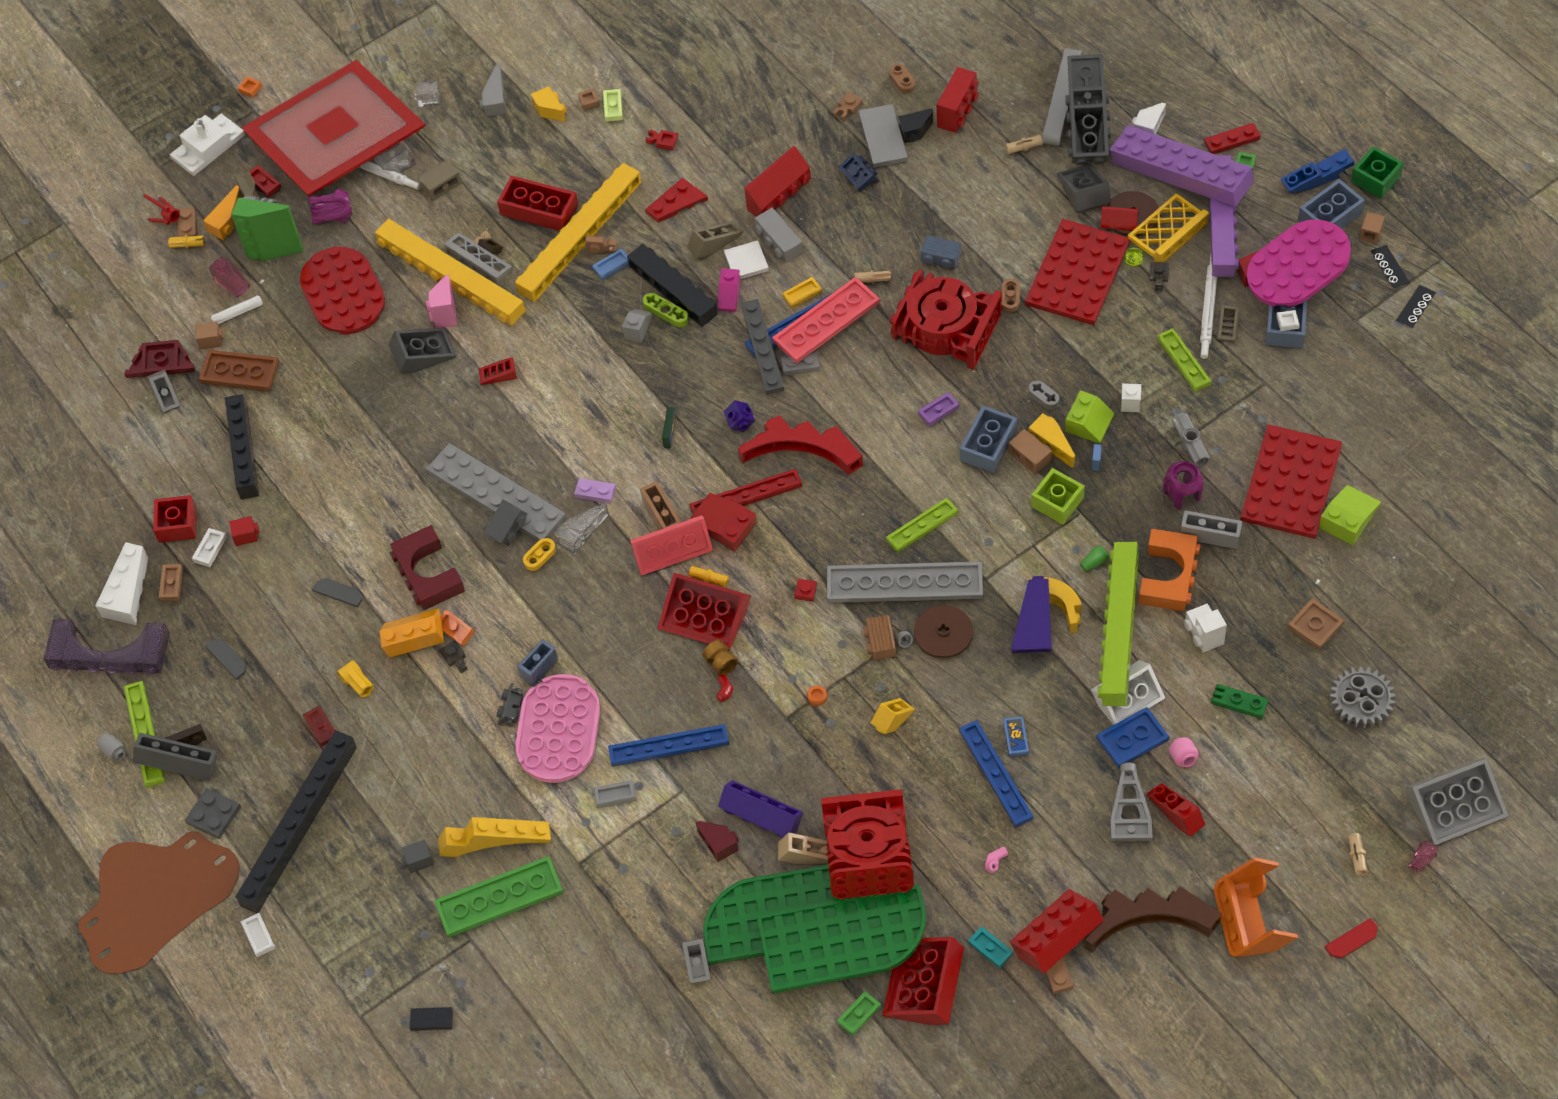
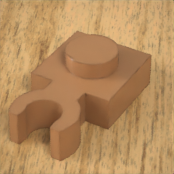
M848 92L838 103L839 107L834 110V117L842 114L841 121H845L848 113L853 115L863 104V99Z
M586 236L587 252L605 254V251L614 253L618 249L616 239L605 240L604 237Z

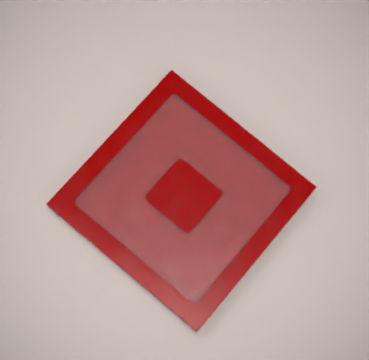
M354 60L241 127V129L310 197L426 127V124L359 61Z

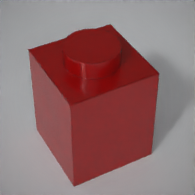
M252 516L229 521L231 535L236 546L258 541L257 534L260 533L258 523H254Z

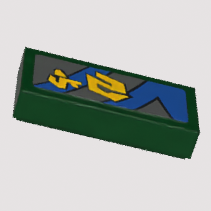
M674 407L667 408L662 433L663 447L671 449L676 422Z

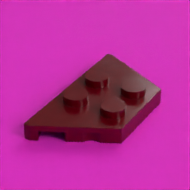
M169 340L142 343L138 353L132 359L133 364L129 370H125L124 375L126 378L146 377L164 369L167 374L195 372L196 369L180 341Z

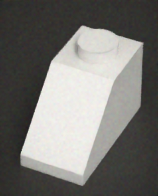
M1160 103L1140 110L1137 117L1133 118L1131 126L1156 134L1165 116L1166 104Z

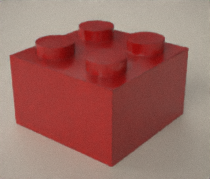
M192 495L154 499L153 531L159 543L196 539L197 507Z

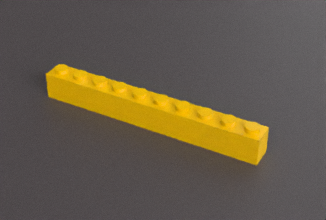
M625 163L616 168L613 174L603 182L599 190L593 193L590 200L582 205L581 210L572 216L570 222L549 242L544 251L539 253L535 261L528 265L526 271L517 277L515 282L517 293L535 302L586 245V236H594L642 183L640 171Z
M388 218L375 231L376 242L380 247H385L394 256L403 258L407 264L416 266L420 272L427 273L435 281H440L444 276L449 275L452 289L459 296L466 297L475 306H480L488 314L495 315L501 322H506L512 326L526 312L521 299Z

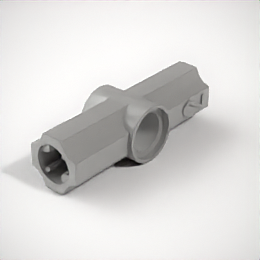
M1177 414L1172 418V423L1182 440L1183 449L1188 452L1195 466H1205L1210 461V456L1200 439V432L1194 428L1188 414Z

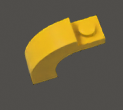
M1044 577V579L1049 580L1050 604H1054L1063 610L1069 632L1076 633L1078 631V624H1081L1079 614H1081L1082 604L1078 595L1064 582Z

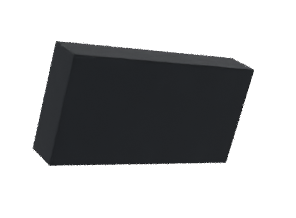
M452 1007L411 1008V1031L452 1029Z

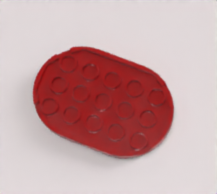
M331 247L314 254L303 266L300 274L301 287L316 320L323 328L328 331L339 332L340 334H354L366 330L379 319V315L385 307L384 293L368 260L362 253L348 247Z

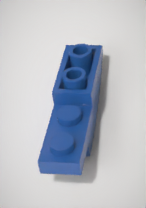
M1343 149L1317 164H1314L1312 161L1282 177L1281 181L1289 193L1310 190L1339 178L1340 172L1355 165L1354 160L1347 150Z

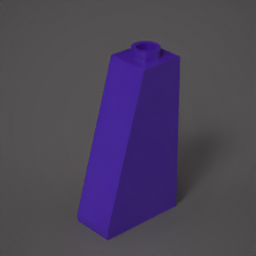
M1033 576L1032 579L1028 580L1012 643V653L1051 652L1049 580L1044 579V576Z

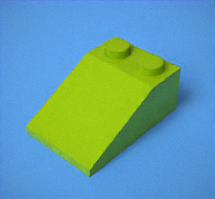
M1346 485L1321 515L1319 529L1354 545L1381 505V501Z

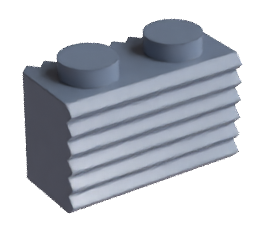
M926 235L921 249V261L930 265L936 264L947 269H956L962 253V243Z
M542 639L517 666L520 678L535 686L540 681V678H543V675H546V672L558 661L555 647Z

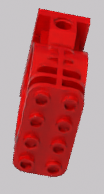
M923 270L914 272L911 285L906 287L904 298L897 305V312L893 313L890 318V324H892L890 334L892 339L898 340L902 336L903 343L907 344L911 339L914 346L934 355L952 354L953 358L967 362V368L974 370L1002 315V292L995 290L993 295L983 291L974 294L970 287L960 280L950 277L934 278L932 273L924 277Z
M902 789L821 798L825 837L828 838L827 858L832 896L838 899L908 892L914 886L909 842L905 830L906 818Z

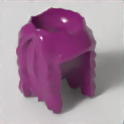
M337 188L330 195L309 197L307 200L308 204L313 205L310 206V212L313 216L311 218L312 224L338 220L344 224L347 223L348 219L352 216L349 193Z
M1179 461L1173 463L1168 468L1163 479L1162 490L1165 495L1168 494V497L1174 501V507L1177 510L1182 508L1183 496L1194 494L1197 501H1200L1202 498L1204 478L1201 476L1202 473L1199 468L1191 462ZM1180 472H1185L1183 476L1184 483L1179 482L1177 479V475Z

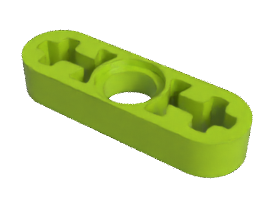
M648 293L643 297V305L647 311L653 312L654 315L679 328L685 327L688 324V313L684 309L655 293ZM665 307L671 309L668 313L661 312Z

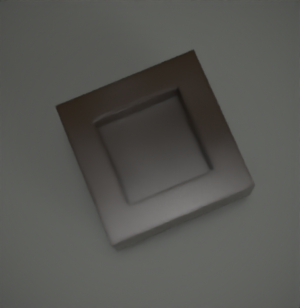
M480 239L478 242L479 246L492 254L501 253L503 249L501 245L492 239Z

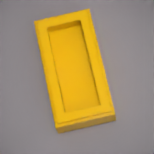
M811 277L783 292L782 297L790 308L793 309L821 294L822 288Z

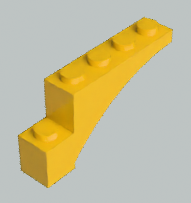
M472 817L465 828H444L438 838L439 855L443 857H460V855L496 846L549 843L551 836L549 822Z

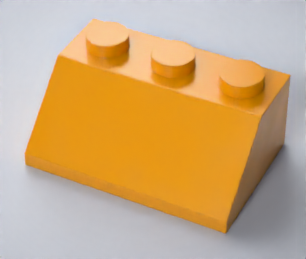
M439 608L384 623L379 631L381 648L389 658L444 643Z

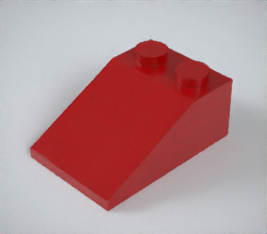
M713 493L707 495L690 518L702 515L709 536L734 552L757 523L755 513L741 504Z

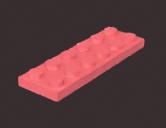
M854 277L773 336L772 340L797 364L878 305L880 298L857 277Z

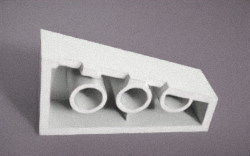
M125 542L95 605L101 617L136 625L137 611H139L140 594L142 595L143 579H145L148 556L143 546Z

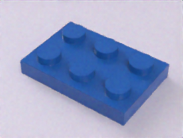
M1145 707L1096 735V739L1119 769L1121 764L1130 763L1169 741V735L1148 707Z

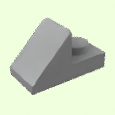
M703 938L682 942L690 983L710 980Z

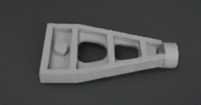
M1123 763L1120 765L1121 776L1110 819L1111 842L1152 841V819L1137 776L1136 764ZM1134 787L1137 798L1123 799L1124 788ZM1136 806L1140 818L1122 819L1123 807Z

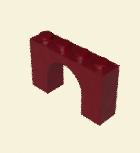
M432 525L390 544L392 549L389 552L394 563L398 562L399 566L397 568L401 577H406L405 584L409 591L413 590L414 595L412 597L417 606L421 605L423 611L465 592L463 582L455 567L434 577H421L414 572L415 565L420 559L442 549L440 540Z

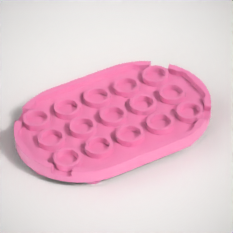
M557 674L542 679V682L534 688L531 687L526 693L521 706L515 747L521 767L531 777L548 783L564 782L581 774L590 764L596 747L600 703L597 693L587 681L574 675Z

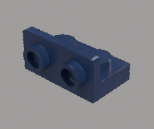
M853 152L838 167L856 189L861 192L873 180L876 183L879 182V179L876 177L878 173L871 166L868 168L866 165L868 161L862 155L858 157Z

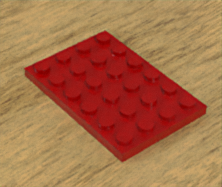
M1062 219L1026 297L1025 305L1095 325L1130 245V239L1122 235Z
M1268 424L1240 521L1316 539L1342 441Z

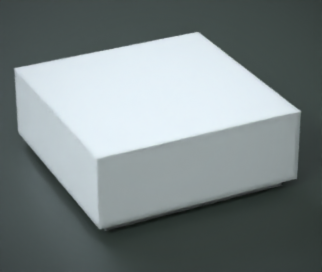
M1295 310L1277 313L1276 317L1280 331L1299 329V321Z

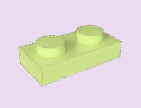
M621 89L603 90L605 122L623 120Z

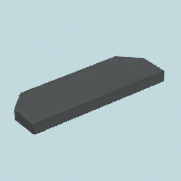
M328 578L317 581L312 589L313 592L355 607H359L363 600L359 589Z
M213 639L205 645L236 680L245 674L246 663L223 639Z

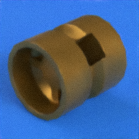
M722 640L713 641L702 653V657L709 665H712V669L718 676L728 675L737 667L739 662L736 656L731 651H728L729 648Z

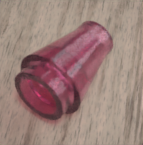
M1424 840L1423 843L1419 844L1410 866L1414 870L1421 872L1437 856L1438 848L1431 842Z

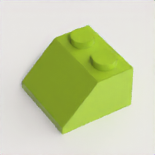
M1080 390L1066 417L1065 432L1100 444L1114 417V412L1098 396Z

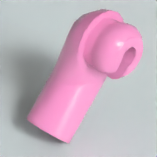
M1004 846L987 855L985 868L988 872H996L999 867V860L1008 856Z

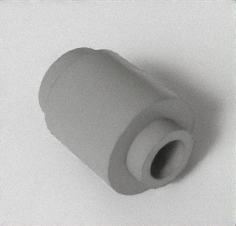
M104 734L97 741L99 750L113 762L121 760L126 754V747L113 735Z

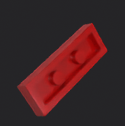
M1250 123L1204 138V144L1209 153L1218 154L1258 141L1261 135L1255 124Z

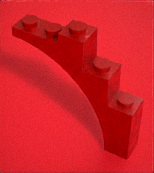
M780 415L769 419L764 424L765 432L759 433L754 439L743 443L738 448L739 459L742 463L772 452L801 451L818 455L831 461L847 475L863 466V456L837 426L827 429L820 435L807 420L804 423L798 424L792 430Z

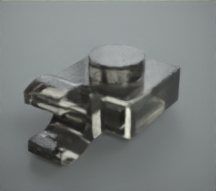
M1150 262V281H1155V291H1162L1163 281L1168 282L1169 263Z
M455 640L438 650L449 667L455 664L460 673L468 670L463 660L466 657L465 653Z

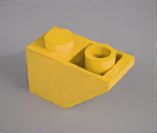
M550 86L531 94L532 104L540 117L562 122L566 121V108L563 103L560 104L556 91L553 92Z

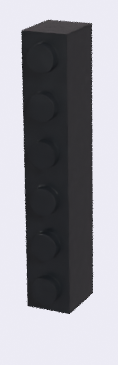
M641 244L627 255L628 265L634 272L670 302L684 309L688 316L699 326L703 327L718 315L715 300L708 298L687 277L684 278L680 275L675 267L672 268L664 258L657 256L652 248Z
M243 394L225 397L236 489L241 500L259 496L248 406Z

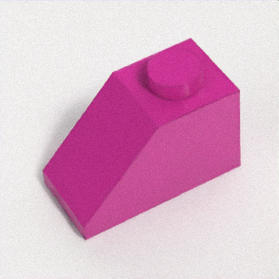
M721 269L718 293L719 311L736 312L741 286L740 270Z

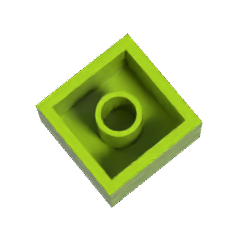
M1052 468L1031 494V507L1064 525L1084 499L1085 486Z

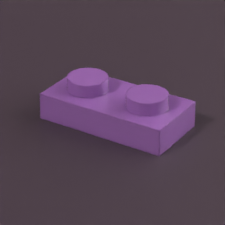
M947 392L918 410V415L930 427L959 409V403Z

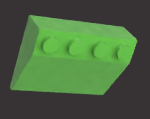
M238 197L231 215L247 258L264 261L303 252V246L289 205Z

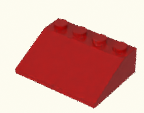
M673 573L658 629L707 644L715 640H722L729 648L728 650H731L746 615L751 595Z
M953 937L922 938L915 952L904 963L892 969L882 1015L887 1018L927 1025H949L964 947Z

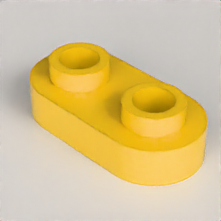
M550 538L540 539L524 555L523 563L525 568L530 571L540 569L555 554L556 547L554 541Z

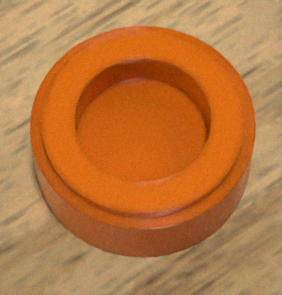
M818 685L811 687L807 692L809 703L813 706L823 705L827 700L825 688Z

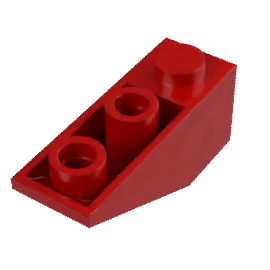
M1160 783L1146 794L1156 807L1179 830L1191 837L1205 826L1200 808L1163 783Z

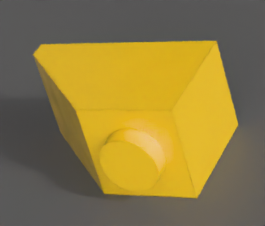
M901 698L880 704L870 723L876 727L878 732L888 734L896 731L915 709Z

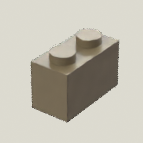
M448 160L418 177L421 189L432 201L461 184L459 172Z

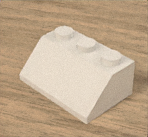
M1140 660L1130 665L1127 706H1103L1102 699L1098 698V686H1101V684L1091 689L1098 707L1113 725L1143 708H1150L1165 699L1151 665Z

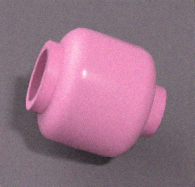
M1186 737L1177 738L1169 747V754L1177 766L1190 767L1195 764L1199 752L1191 739Z

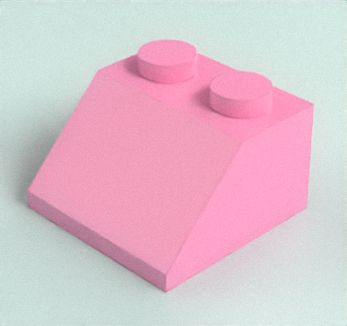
M447 275L428 293L429 300L426 301L430 322H434L435 328L457 326L455 297L449 275Z

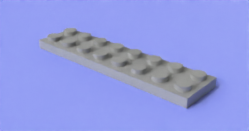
M450 443L426 468L428 474L493 514L503 499L528 513L525 523L519 530L537 541L549 538L566 518V513Z
M982 562L827 566L828 603L983 599Z

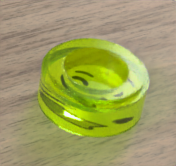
M1138 248L1128 249L1125 252L1126 263L1131 266L1141 264L1143 252Z

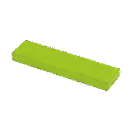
M1173 328L1157 335L1158 342L1194 392L1211 385L1210 378Z
M946 497L888 535L886 541L896 553H899L957 515L958 509Z

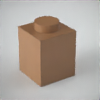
M1367 212L1359 240L1377 244L1383 229L1385 216Z
M217 321L195 325L196 340L200 350L222 346L221 339H224V332L222 328H219Z

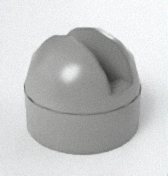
M901 631L896 635V641L900 647L907 648L912 644L913 637L909 632Z

